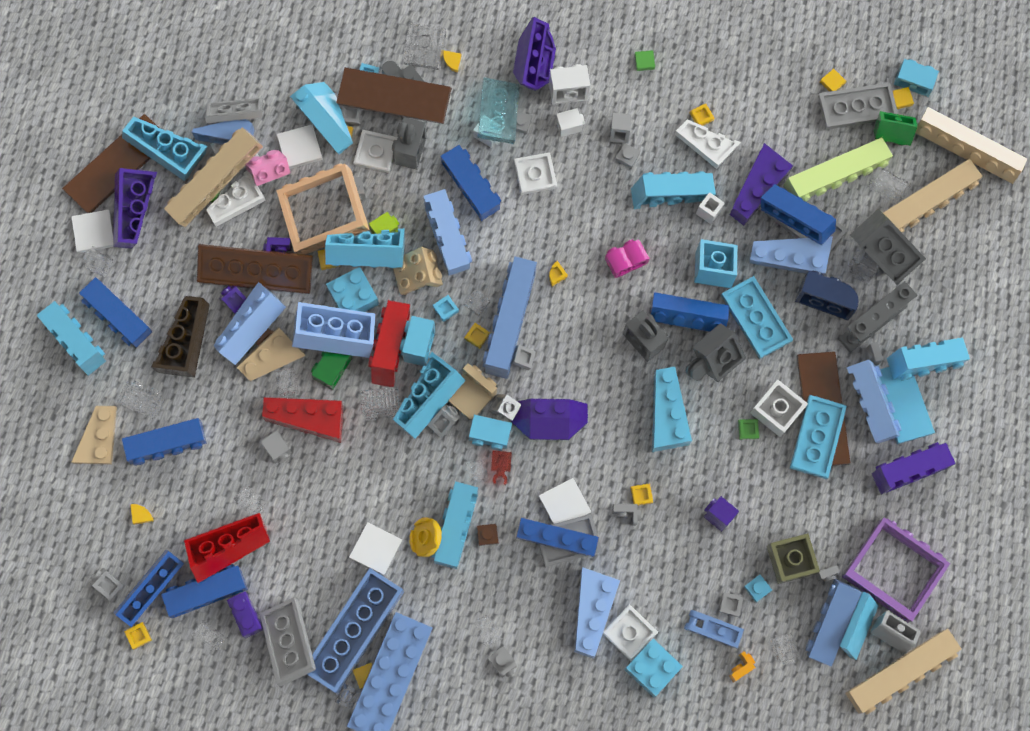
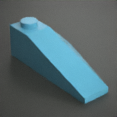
M325 82L303 85L290 96L296 106L338 154H341L353 144L340 106L336 103L337 97Z

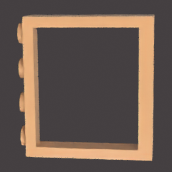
M337 164L330 170L319 171L312 177L301 178L297 183L286 184L281 189L276 190L293 250L297 254L306 255L324 248L327 235L352 233L355 236L369 230L352 171L346 164ZM343 176L356 221L300 242L288 197Z

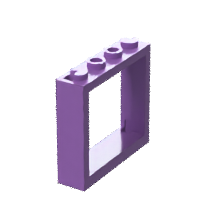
M882 518L842 577L862 592L870 594L875 601L893 612L896 616L910 623L914 620L950 563L942 557L941 553H935L930 550V546L927 543L913 538L911 532L897 527V523L894 520ZM882 529L937 567L910 609H907L854 571Z

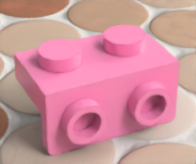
M271 150L266 155L253 157L245 165L246 170L252 174L256 186L290 174L287 158L279 150Z

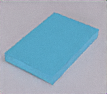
M866 592L861 594L840 644L844 652L855 660L858 658L879 607L872 596Z

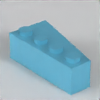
M133 117L122 130V138L183 181L189 177L207 153L206 145L195 143L189 138L180 137L169 130L165 131L136 117Z
M704 171L696 172L695 174H688V172L653 174L649 172L643 174L631 188L634 209H640V206L649 204V208L657 207V205L667 202L668 205H675L682 202V200H684V203L702 202L709 192L714 196L716 195L713 174L705 173Z
M405 228L398 229V232L389 233V230H381V234H370V231L360 233L358 236H354L352 233L327 235L325 243L326 265L370 266L373 268L402 267L405 249Z
M54 301L37 314V317L66 349L79 367L89 376L106 362L103 357L105 353L98 345L96 347L92 345V337L86 331L84 333L80 331L81 325L75 318L70 319L67 314L70 313L63 304L59 306Z
M963 338L941 341L938 345L936 342H931L922 347L920 344L908 349L907 346L901 347L890 355L887 361L893 380L901 378V381L913 378V375L923 377L930 374L931 371L940 373L946 371L949 367H953V369L961 368L970 357Z
M433 352L429 355L430 360L427 365L421 369V376L417 383L414 382L410 388L412 391L409 397L404 399L393 418L414 439L466 381L453 367Z
M669 367L656 370L653 391L652 452L688 446L692 442L676 368Z
M455 481L454 488L450 490L448 496L449 506L445 508L442 518L445 521L443 527H440L442 532L441 543L435 554L432 555L435 558L434 563L458 569L478 497V487Z

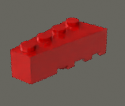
M388 300L387 306L382 308L381 318H383V321L377 327L379 337L378 340H374L372 349L375 351L374 356H370L368 367H371L372 384L392 388L395 386V372H398L400 359L398 354H401V341L406 335L405 326L410 317V304Z
M264 397L262 417L266 422L341 443L342 401Z
M260 513L184 540L189 565L197 583L270 542L267 528Z

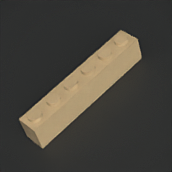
M929 107L917 125L916 134L966 160L970 159L975 165L1012 184L1021 174L1027 158Z
M243 127L236 130L232 138L219 148V152L215 156L210 157L206 165L193 175V179L181 187L177 196L172 197L167 202V206L164 209L178 224L186 227L263 146Z
M968 159L886 210L883 214L904 233L906 227L910 226L912 228L920 222V218L930 217L935 213L934 210L936 208L942 209L950 203L949 200L952 198L957 200L965 194L964 191L968 188L970 191L976 188L983 176L973 162Z
M949 629L942 630L845 694L858 714L865 713L867 715L876 709L875 705L879 702L884 704L893 698L891 695L896 691L902 693L909 688L908 684L913 680L917 683L926 677L924 673L927 671L934 672L941 668V662L945 660L949 662L958 657L957 652L962 649Z

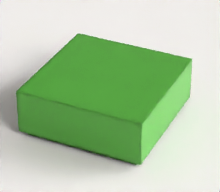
M653 50L635 52L637 71L655 70Z
M758 419L738 420L739 440L759 439Z

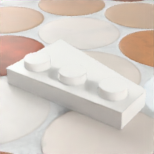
M688 119L675 132L679 139L716 169L741 143L736 140L733 142L726 139L725 135L720 133L717 135L710 132L708 128Z
M247 170L238 182L235 181L225 194H221L206 209L216 227L266 201L259 187L255 185L252 175Z

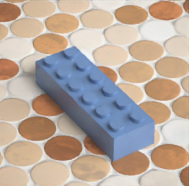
M514 257V261L509 262L507 269L508 280H504L502 296L504 297L499 298L497 314L499 316L495 315L492 325L494 334L490 333L487 343L489 352L485 351L482 367H485L486 374L505 379L508 378L536 274L537 262Z
M369 568L312 654L316 670L307 675L338 694L404 594V590Z
M394 613L346 727L356 731H390L430 636L432 627L400 613Z

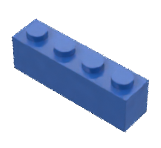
M458 145L441 155V163L482 221L500 210L501 199L496 192L493 193L491 191L489 181L486 178H482L477 164H473L470 161L471 157L468 151Z
M774 184L761 197V210L820 245L835 232L836 219L832 215L826 214L816 206L805 202L802 198L793 195L785 188Z
M96 277L79 292L83 297L81 300L83 304L88 308L92 306L96 310L94 314L101 321L106 319L110 323L107 326L115 334L117 332L123 335L121 339L128 346L132 344L137 348L152 333V330Z
M654 292L650 314L655 319V322L711 332L720 323L727 327L729 305Z
M199 418L122 438L126 460L134 466L142 465L148 459H163L164 455L171 453L172 455H179L185 449L197 450L202 448V445L207 444L202 422Z
M525 518L520 519L516 539L589 557L595 556L599 539L597 536Z
M165 550L113 613L132 627L184 563L171 552Z
M234 564L225 567L223 571L213 574L200 583H197L196 579L186 581L182 587L173 586L166 589V593L161 595L168 616L173 619L247 591L248 588L241 568L238 565L234 566Z

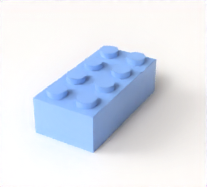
M298 302L292 347L369 358L374 340L375 314Z

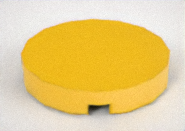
M420 518L415 522L414 530L410 532L409 542L411 550L419 557H430L435 554L440 546L441 528L438 522L432 518Z

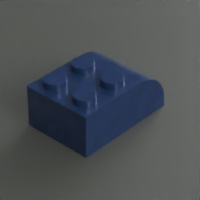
M813 270L808 271L802 280L795 302L849 321L857 311L859 300L856 291L850 285L841 282L838 278H829L823 276L821 272Z

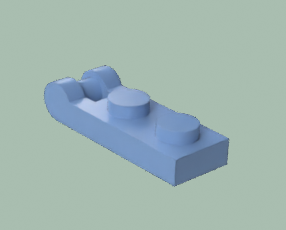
M694 610L690 611V620L686 623L685 630L730 647L738 648L744 629ZM698 620L703 621L701 628L696 626Z

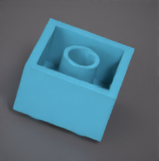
M701 239L695 252L694 283L732 288L737 277L738 245Z
M361 267L326 284L337 308L366 312L379 305L378 298Z
M412 316L411 320L406 322V339L401 341V355L404 362L426 366L435 335V322Z
M652 639L624 670L652 697H656L683 666L655 639Z

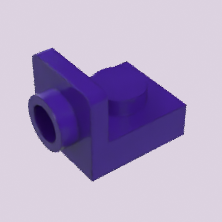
M267 237V243H264L263 251L273 252L275 250V252L282 253L292 251L291 239Z
M227 286L220 292L221 296L219 297L234 315L247 299L236 286Z

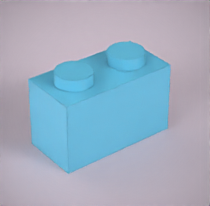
M904 59L900 65L894 85L902 88L909 87L910 91L928 97L934 88L939 71L931 66L918 64L914 60Z
M474 415L469 441H472V444L476 446H483V444L491 445L492 449L502 451V448L507 449L512 423Z

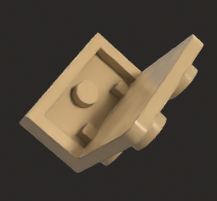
M424 247L415 249L404 255L402 267L393 268L399 293L402 295H406L426 285L433 287L443 285L442 274L437 264V255L432 249Z
M468 363L463 368V374L461 375L466 381L448 402L469 420H473L474 415H478L497 394V384L489 377L486 379L477 366H471Z

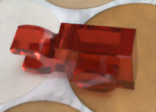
M492 451L491 471H496V474L493 476V485H496L497 478H503L504 486L507 485L505 472H510L512 452Z

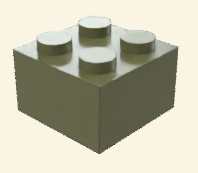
M808 533L776 541L766 546L778 584L812 576L820 572Z

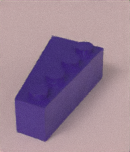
M764 143L729 215L744 226L761 207V197L774 184L779 186L789 175L793 165Z
M119 168L115 173L113 247L132 249L137 244L157 172Z
M936 442L929 445L927 450L922 451L919 449L910 453L911 455L904 458V456H901L889 464L883 463L876 466L872 476L880 494H885L955 465L956 463L947 444Z

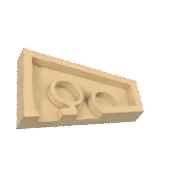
M278 327L236 367L249 381H252L306 355L299 348L292 347L293 341Z
M116 406L95 407L72 459L73 464L112 465Z

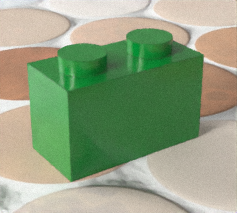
M880 111L874 127V137L876 140L883 138L885 142H893L901 146H911L917 130L916 118Z
M322 351V358L319 363L316 362L312 367L311 375L315 381L333 390L353 358L352 355Z

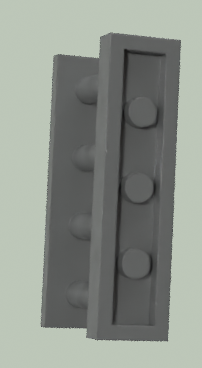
M904 281L847 327L848 330L838 340L851 353L908 307L907 304L918 295Z

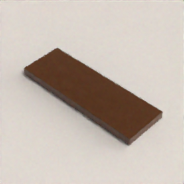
M344 67L336 103L353 108L444 124L452 88L445 85Z
M143 114L139 118L143 121L156 125L146 114ZM121 134L62 189L86 213H92L115 192V173L119 168L139 170L151 158L124 140Z
M199 244L197 282L255 288L259 282L268 290L310 294L313 256Z
M836 353L798 354L797 364L802 399L807 402L808 396L812 395L842 404ZM845 418L843 419L832 466L849 465L851 463Z

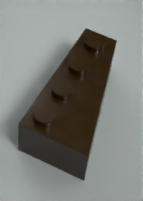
M184 296L174 317L175 321L167 332L168 336L158 351L159 355L156 361H153L151 366L156 372L195 378L210 304L204 298Z

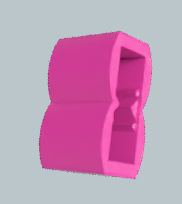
M633 239L624 243V246L621 248H611L605 256V261L614 278L623 276L648 264L650 259L640 240L634 241Z

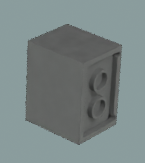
M879 209L850 234L896 285L926 259Z

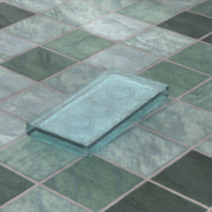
M483 78L477 138L509 144L515 143L519 84Z

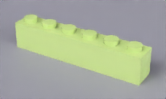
M879 138L791 176L783 186L788 192L807 202L814 195L817 197L821 196L830 188L833 190L837 189L846 181L848 183L853 182L862 174L866 176L872 173L873 169L886 167L893 155L883 138Z

